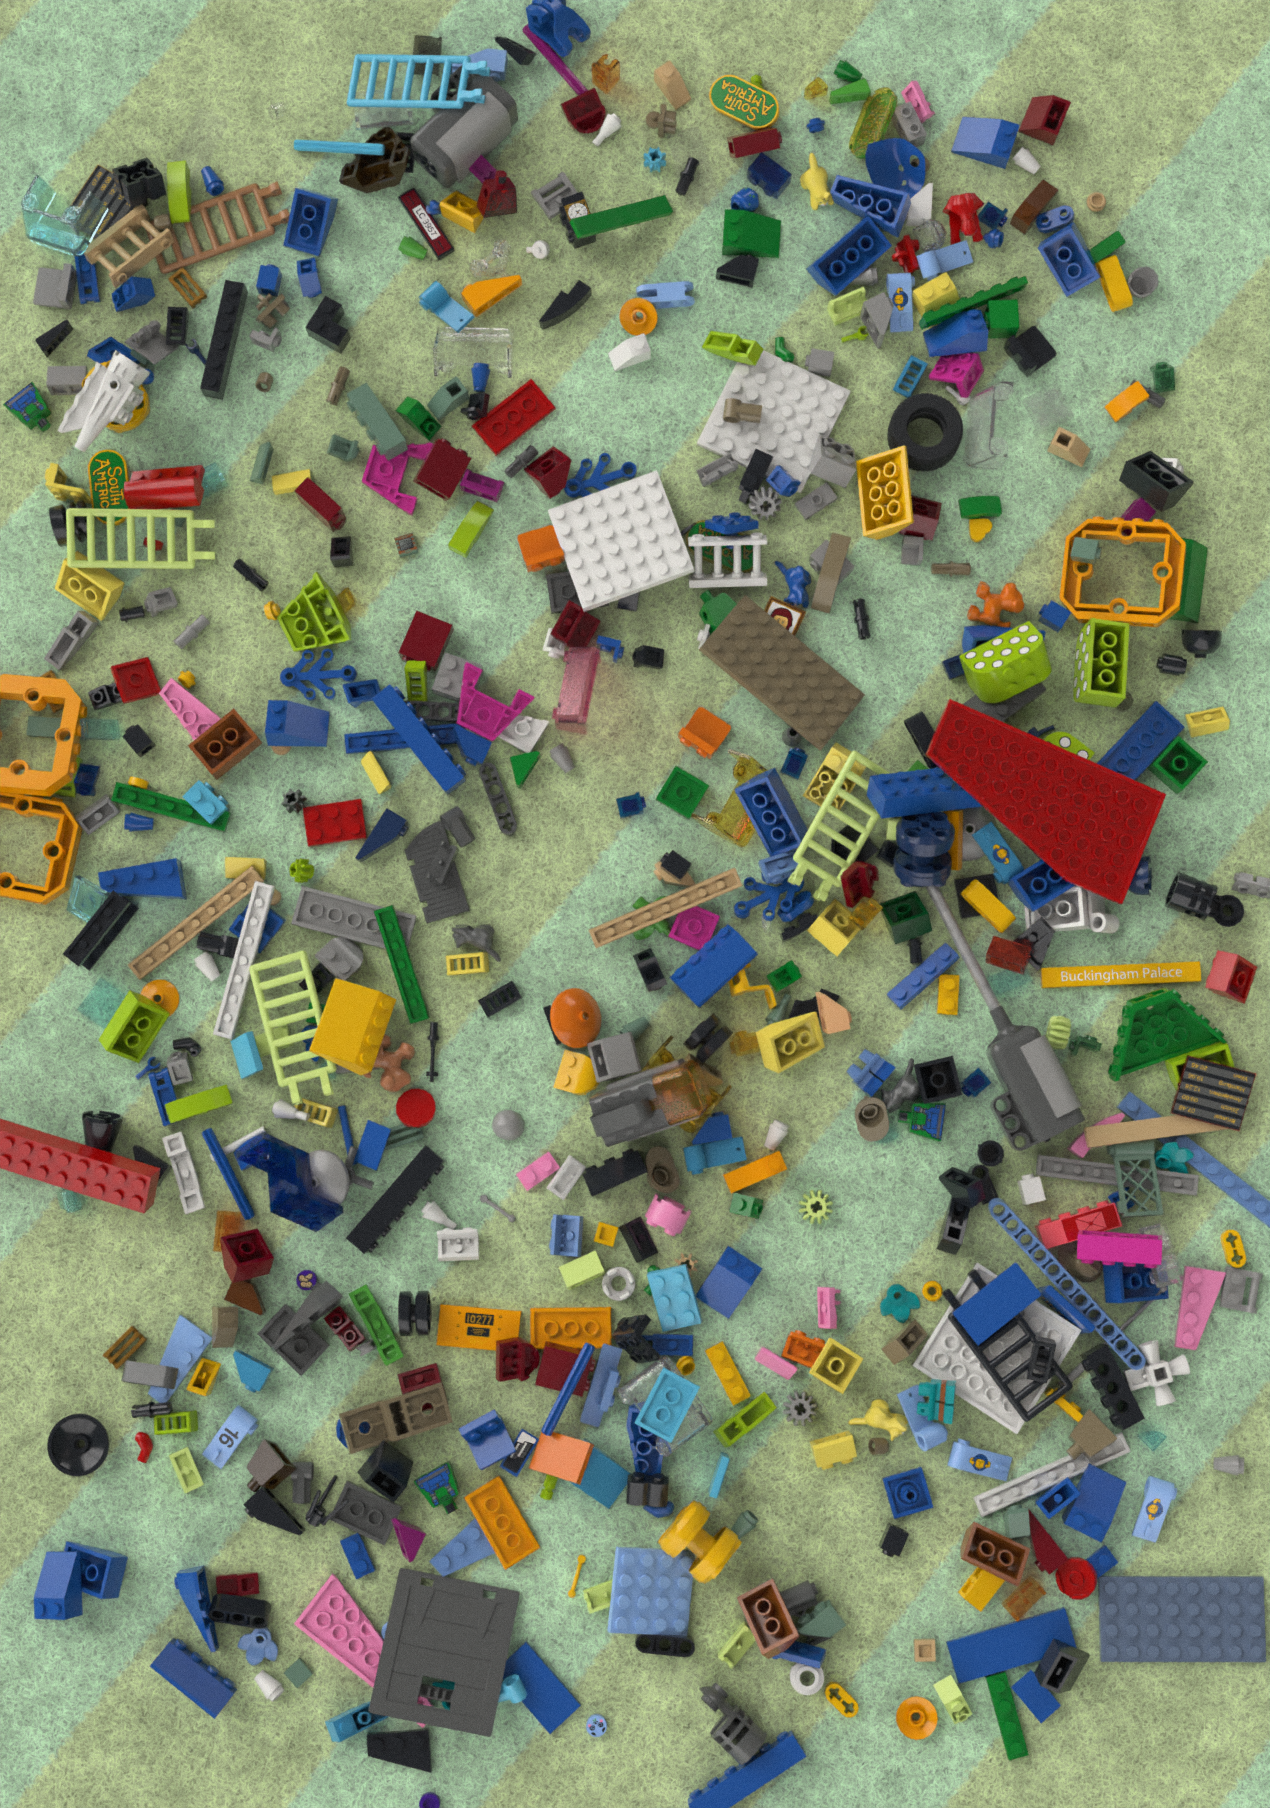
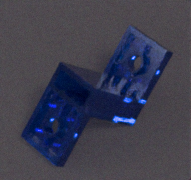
M262 1132L236 1152L238 1160L267 1172L271 1213L314 1232L319 1231L344 1213L343 1206L313 1193L308 1152L265 1132Z

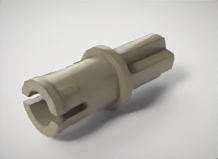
M342 366L339 367L334 382H331L332 387L325 400L326 402L337 406L342 391L346 389L344 386L350 370Z
M950 561L949 563H934L931 565L932 574H949L952 577L953 575H970L971 572L970 563H953V561Z

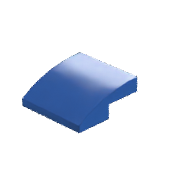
M248 905L229 928V931L237 937H240ZM269 908L258 953H261L286 921L271 908Z

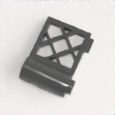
M809 1580L780 1592L790 1616L794 1615L800 1618L805 1614L807 1608L818 1604L815 1595L819 1593L814 1582L809 1583ZM805 1635L808 1636L805 1644L815 1646L830 1638Z

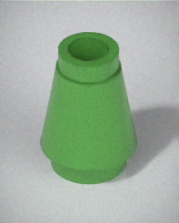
M404 236L398 248L402 254L424 260L428 252L425 247L410 236L409 238Z

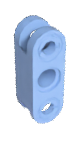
M689 281L644 284L636 288L637 296L644 297L643 299L651 302L655 309L688 307L695 303L694 297L685 296V292H689L694 288L693 283Z

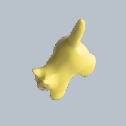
M810 153V168L801 175L800 183L803 189L809 190L810 205L813 210H817L819 205H833L834 202L827 185V172L823 167L818 166L814 153Z
M881 1399L872 1401L871 1407L867 1410L864 1418H854L848 1422L849 1425L868 1424L874 1428L885 1429L890 1433L891 1441L904 1434L908 1429L905 1425L908 1423L907 1418L898 1413H890L888 1403Z

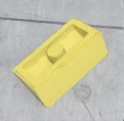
M310 469L272 476L274 494L295 492L294 490L307 477L311 479Z
M1224 707L1185 715L1191 738L1229 729L1230 719Z
M369 751L361 760V764L378 794H381L392 786L373 752Z
M225 857V878L236 879L253 866L265 880L267 861L260 858Z

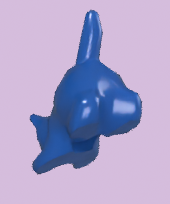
M775 561V565L785 576L790 590L789 596L783 601L795 608L799 607L800 604L804 608H808L809 597L805 587L811 584L809 572L800 565L786 569L783 563Z

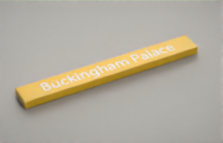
M1200 961L1040 969L1041 988L1201 981Z

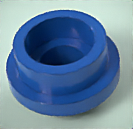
M814 118L809 120V124L806 127L810 133L820 132L824 130L825 121L820 118Z

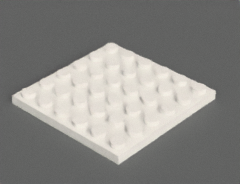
M763 350L756 366L740 362L736 363L697 441V445L720 456L731 453L733 460L745 468L748 467L755 449L773 456L765 477L768 478L776 466L780 465L794 479H798L801 482L797 492L801 493L811 474L810 462L819 435L829 437L851 391L790 362H784L781 358ZM735 398L741 400L742 403L762 405L760 423L745 421L729 423L724 421L722 418L725 400Z
M657 470L548 510L584 612L695 572Z
M976 1263L973 1267L986 1285L997 1277L996 1274L979 1263ZM969 1276L955 1296L961 1305L979 1291ZM1035 1300L1022 1310L1020 1314L1036 1336L1055 1340L1056 1349L1053 1358L1060 1366L1081 1330ZM950 1305L912 1366L932 1379L956 1381V1395L1015 1434H1018L1025 1421L1020 1417L949 1321L948 1315L954 1310ZM1017 1325L983 1350V1353L991 1361L1026 1334ZM1031 1341L995 1367L1002 1378L1030 1358L1033 1346ZM1036 1363L1037 1365L1045 1366V1363ZM1034 1369L1033 1373L1043 1374L1044 1371ZM1028 1370L1008 1384L1014 1395L1033 1382V1380L1026 1378ZM1051 1379L1020 1401L1027 1412L1036 1405Z

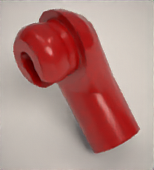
M138 1432L135 1435V1441L140 1446L141 1451L137 1460L147 1463L153 1449V1442L147 1433Z

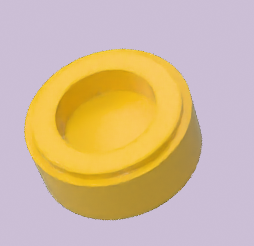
M130 776L128 785L145 790L149 784L144 779Z

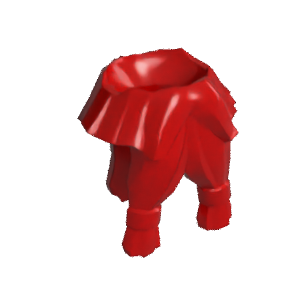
M975 193L951 196L943 209V212L949 215L950 245L961 242L959 230L965 236H972L973 242L983 240L977 210L984 205V202Z

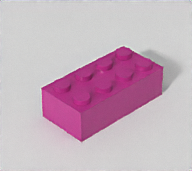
M1079 1230L1077 1259H1081V1263L1093 1264L1094 1260L1102 1261L1104 1265H1115V1262H1123L1124 1266L1134 1267L1136 1263L1144 1264V1267L1157 1268V1265H1161L1162 1235Z

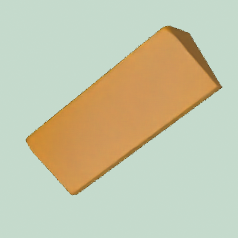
M963 810L943 811L948 816L947 820L953 824L955 829L954 841L948 851L952 861L951 870L959 871L962 869Z

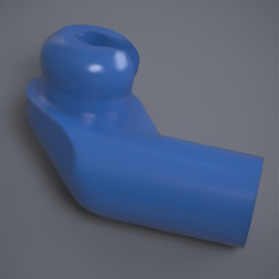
M667 1501V1507H652L648 1505L643 1507L644 1510L656 1518L672 1515L675 1508L674 1504L670 1501Z

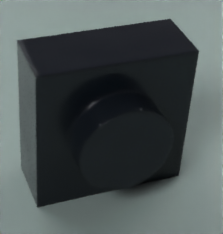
M884 840L876 857L889 867H893L894 857L899 847L890 840Z

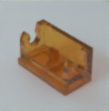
M608 54L603 55L596 63L591 65L592 83L606 95L620 80V62L614 59L609 65L604 64Z
M217 1210L213 1251L222 1252L221 1237L239 1233L241 1212Z
M1029 1576L1001 1605L1018 1622L1046 1592Z

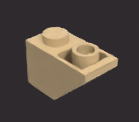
M1059 427L1047 451L1082 467L1090 452V448L1076 434Z

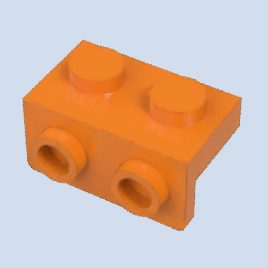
M795 1330V1332L791 1331L788 1334L781 1357L812 1368L825 1346V1341L816 1337L810 1339L806 1337V1333Z

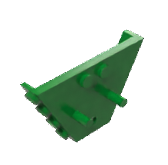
M1164 987L1127 1000L1126 1005L1123 1006L1122 1024L1119 1025L1117 1030L1118 1041L1113 1047V1063L1110 1064L1108 1069L1109 1078L1116 1082L1120 1080V1076L1216 1042L1224 1044L1227 1041L1222 1038L1224 1034L1218 1028L1212 1029L1208 1025L1210 1021L1202 1014L1198 1016L1194 1012L1196 1010L1194 1006L1189 1002L1184 1003L1181 1001L1180 998L1182 996L1176 990L1172 989L1170 991Z

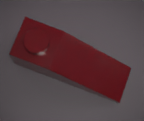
M1028 1509L1030 1524L1029 1540L1033 1556L1036 1558L1034 1563L1041 1572L1046 1571L1050 1575L1066 1562L1068 1558Z

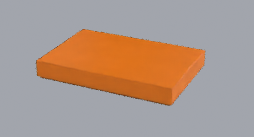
M541 1432L529 1469L580 1485L594 1445L555 1432L551 1436Z

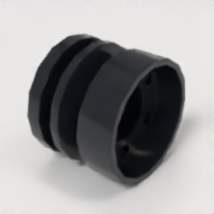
M84 500L77 501V506L74 502L69 503V508H87ZM63 504L49 508L51 526L60 547L67 546V509ZM74 516L75 535L82 543L85 541V537L87 539L86 516Z

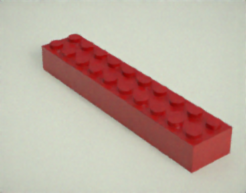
M0 1119V1169L140 1213H145L154 1205L160 1168Z

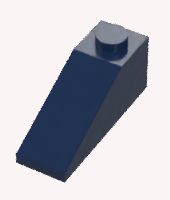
M386 808L355 859L361 863L397 841L400 836L404 837L409 829L407 826L409 824L408 821Z

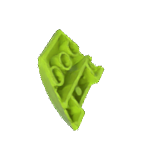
M318 572L313 574L310 582L302 587L299 595L294 600H291L277 617L294 652L352 640L351 625L334 591Z

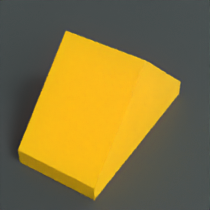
M201 1358L187 1386V1390L203 1396L210 1395L221 1363Z

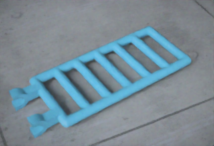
M357 54L353 63L347 105L349 107L461 109L464 102L484 103L485 95H482V89L466 91L469 74L489 76L490 67H487V61L471 63L470 56ZM372 62L365 99H355L361 63ZM389 62L384 98L373 99L379 63ZM397 63H408L402 99L392 100ZM426 63L420 100H409L415 64ZM434 63H444L438 100H428ZM452 63L463 64L457 100L446 101Z

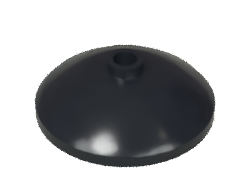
M81 1413L69 1415L57 1422L50 1432L47 1443L49 1458L53 1465L66 1475H88L104 1463L109 1452V1436L104 1425L95 1417ZM80 1440H84V1447L79 1446Z

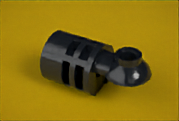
M1180 872L1176 874L1165 902V907L1186 913L1192 917L1195 916L1203 921L1208 916L1215 919L1218 924L1226 927L1237 925L1244 916V907L1238 898L1233 895H1216L1218 889L1216 885L1208 884L1205 881L1197 880V878ZM1223 907L1230 909V916H1226L1223 913Z

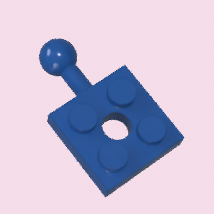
M112 337L89 349L87 357L95 362L103 363L111 360L116 350L136 364L140 363V361L130 355V348ZM145 369L150 374L143 384L148 385L154 381V373L150 369Z

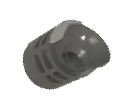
M714 1683L712 1686L699 1688L704 1694L701 1699L714 1712L719 1709L723 1713V1716L713 1726L710 1732L711 1737L740 1765H743L762 1746L767 1734L736 1704L731 1706L725 1700L729 1695L717 1683Z

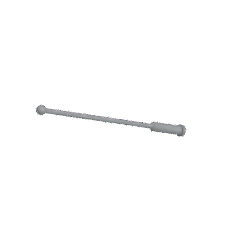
M1161 1285L1160 1291L1156 1295L1167 1291V1287ZM1154 1300L1147 1301L1120 1329L1123 1331ZM1082 1364L1077 1365L1067 1375L1071 1383L1085 1370Z

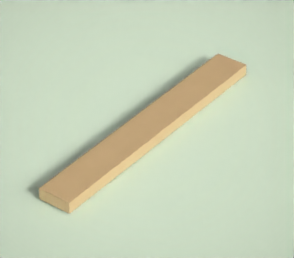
M251 866L130 962L128 967L139 980L143 979L251 893L255 881L263 883L264 879Z
M734 867L591 928L589 933L595 947L598 948L742 886V883Z
M1183 1115L1083 1128L1087 1148L1233 1129Z

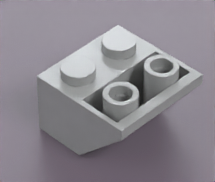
M819 435L810 462L811 474L846 488L856 471L854 449L848 444L836 442L831 437Z
M632 1032L587 1044L597 1083L642 1071Z

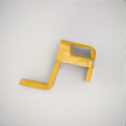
M750 963L733 977L735 985L732 979L728 981L731 997L747 992L764 991L769 1009L777 1006L773 991L769 985L749 986L744 969L751 967Z

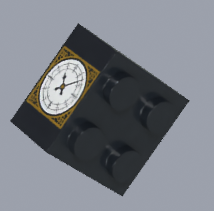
M583 192L562 198L561 207H559V218L562 226L566 228V237L569 244L572 243L574 249L596 242V235L578 239L570 224L572 218L591 214Z

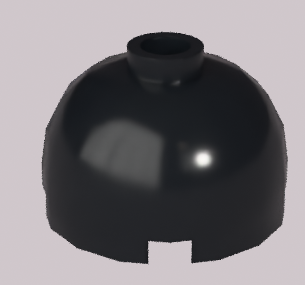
M1182 630L1183 647L1187 652L1195 654L1194 658H1206L1207 654L1217 651L1221 644L1222 631Z

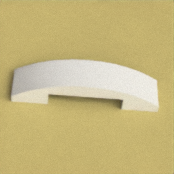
M178 1132L162 1138L181 1193L179 1196L185 1214L205 1208L199 1178L183 1133Z

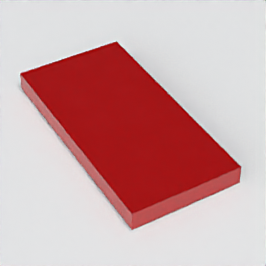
M530 379L489 411L487 417L480 418L475 422L472 428L494 455L497 456L556 408L535 382Z

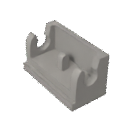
M48 366L46 385L50 394L77 395L83 389L82 381L87 376V367Z

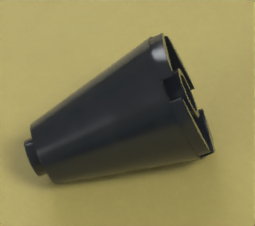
M93 1111L83 1112L82 1123L85 1145L111 1153L123 1122V1116L120 1117V1114L107 1111H99L98 1114H93Z

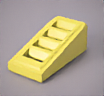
M478 952L446 956L447 975L489 972L488 953ZM478 957H480V968L478 965ZM470 958H473V969L470 968ZM454 959H457L456 971H454ZM462 959H465V970H462Z
M302 1098L303 1103L306 1104L304 1112L309 1113L311 1106H313L311 1116L308 1119L309 1122L328 1128L333 1127L338 1109ZM303 1103L294 1105V1107L301 1111ZM319 1108H321L319 1118L316 1119Z

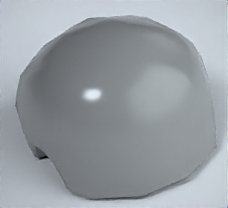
M1147 266L1139 267L1130 274L1127 279V285L1131 295L1137 298H1144L1152 294L1158 286V275L1154 269Z
M503 1110L494 1117L492 1129L499 1138L512 1141L521 1136L524 1131L525 1122L519 1113L512 1110Z

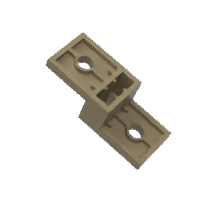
M442 1382L403 1395H395L339 1414L349 1454L377 1446L383 1440L395 1442L453 1422ZM425 1403H430L432 1406V1412L428 1415L422 1411V1406ZM362 1422L369 1424V1431L365 1434L359 1431V1425Z

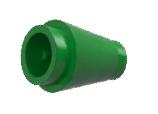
M840 60L833 73L837 78L852 83L860 80L863 75L846 60Z

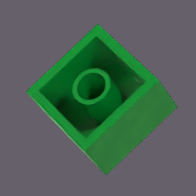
M1177 736L1147 769L1174 793L1178 794L1183 791L1208 761L1181 737Z

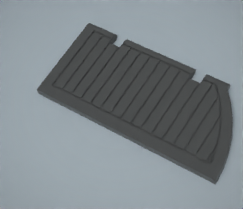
M441 820L423 829L411 841L408 848L404 849L407 860L414 859L415 865L409 867L420 902L426 901L428 905L422 908L427 924L470 911L455 861L444 886L425 879L440 842L444 841L450 845Z

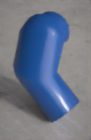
M431 200L430 205L426 206V212L430 215L441 214L440 203L436 200Z

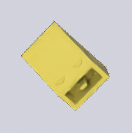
M835 742L803 796L821 807L852 751ZM856 760L850 771L861 777L866 766ZM846 777L841 788L851 793L856 783ZM836 795L831 805L840 810L846 800Z

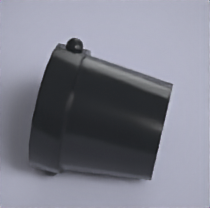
M988 1140L978 1144L977 1157L983 1165L993 1167L1003 1162L1004 1151L998 1142Z

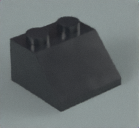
M953 1056L914 1065L923 1104L963 1095Z

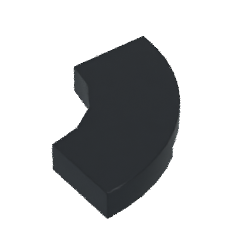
M822 988L819 991L828 996L829 998H831L832 1000H834L835 1002H837L840 997V995L834 994ZM816 996L805 1001L795 1000L788 1019L811 1012H817V1017L819 1018Z

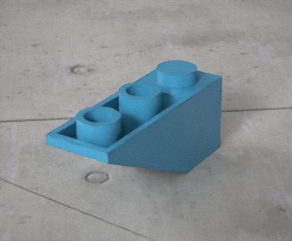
M369 1701L325 1721L332 1742H342L388 1718V1716L370 1713Z

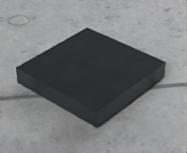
M992 874L954 880L961 919L982 916L961 895V892L974 879L983 884L998 899L995 879Z

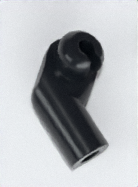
M190 1037L173 1040L174 1050L185 1048L193 1057L198 1056L201 1052L200 1044Z

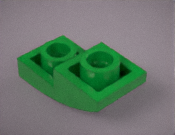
M975 496L958 500L961 518L979 519L981 516L999 517L1002 514L999 496Z

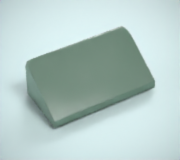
M270 442L259 446L250 477L251 482L262 485L265 482L274 451Z

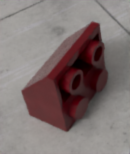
M1055 95L1032 97L1018 132L1054 145L1071 102Z

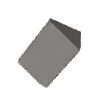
M105 794L75 816V818L89 835L120 811L111 801L110 797Z

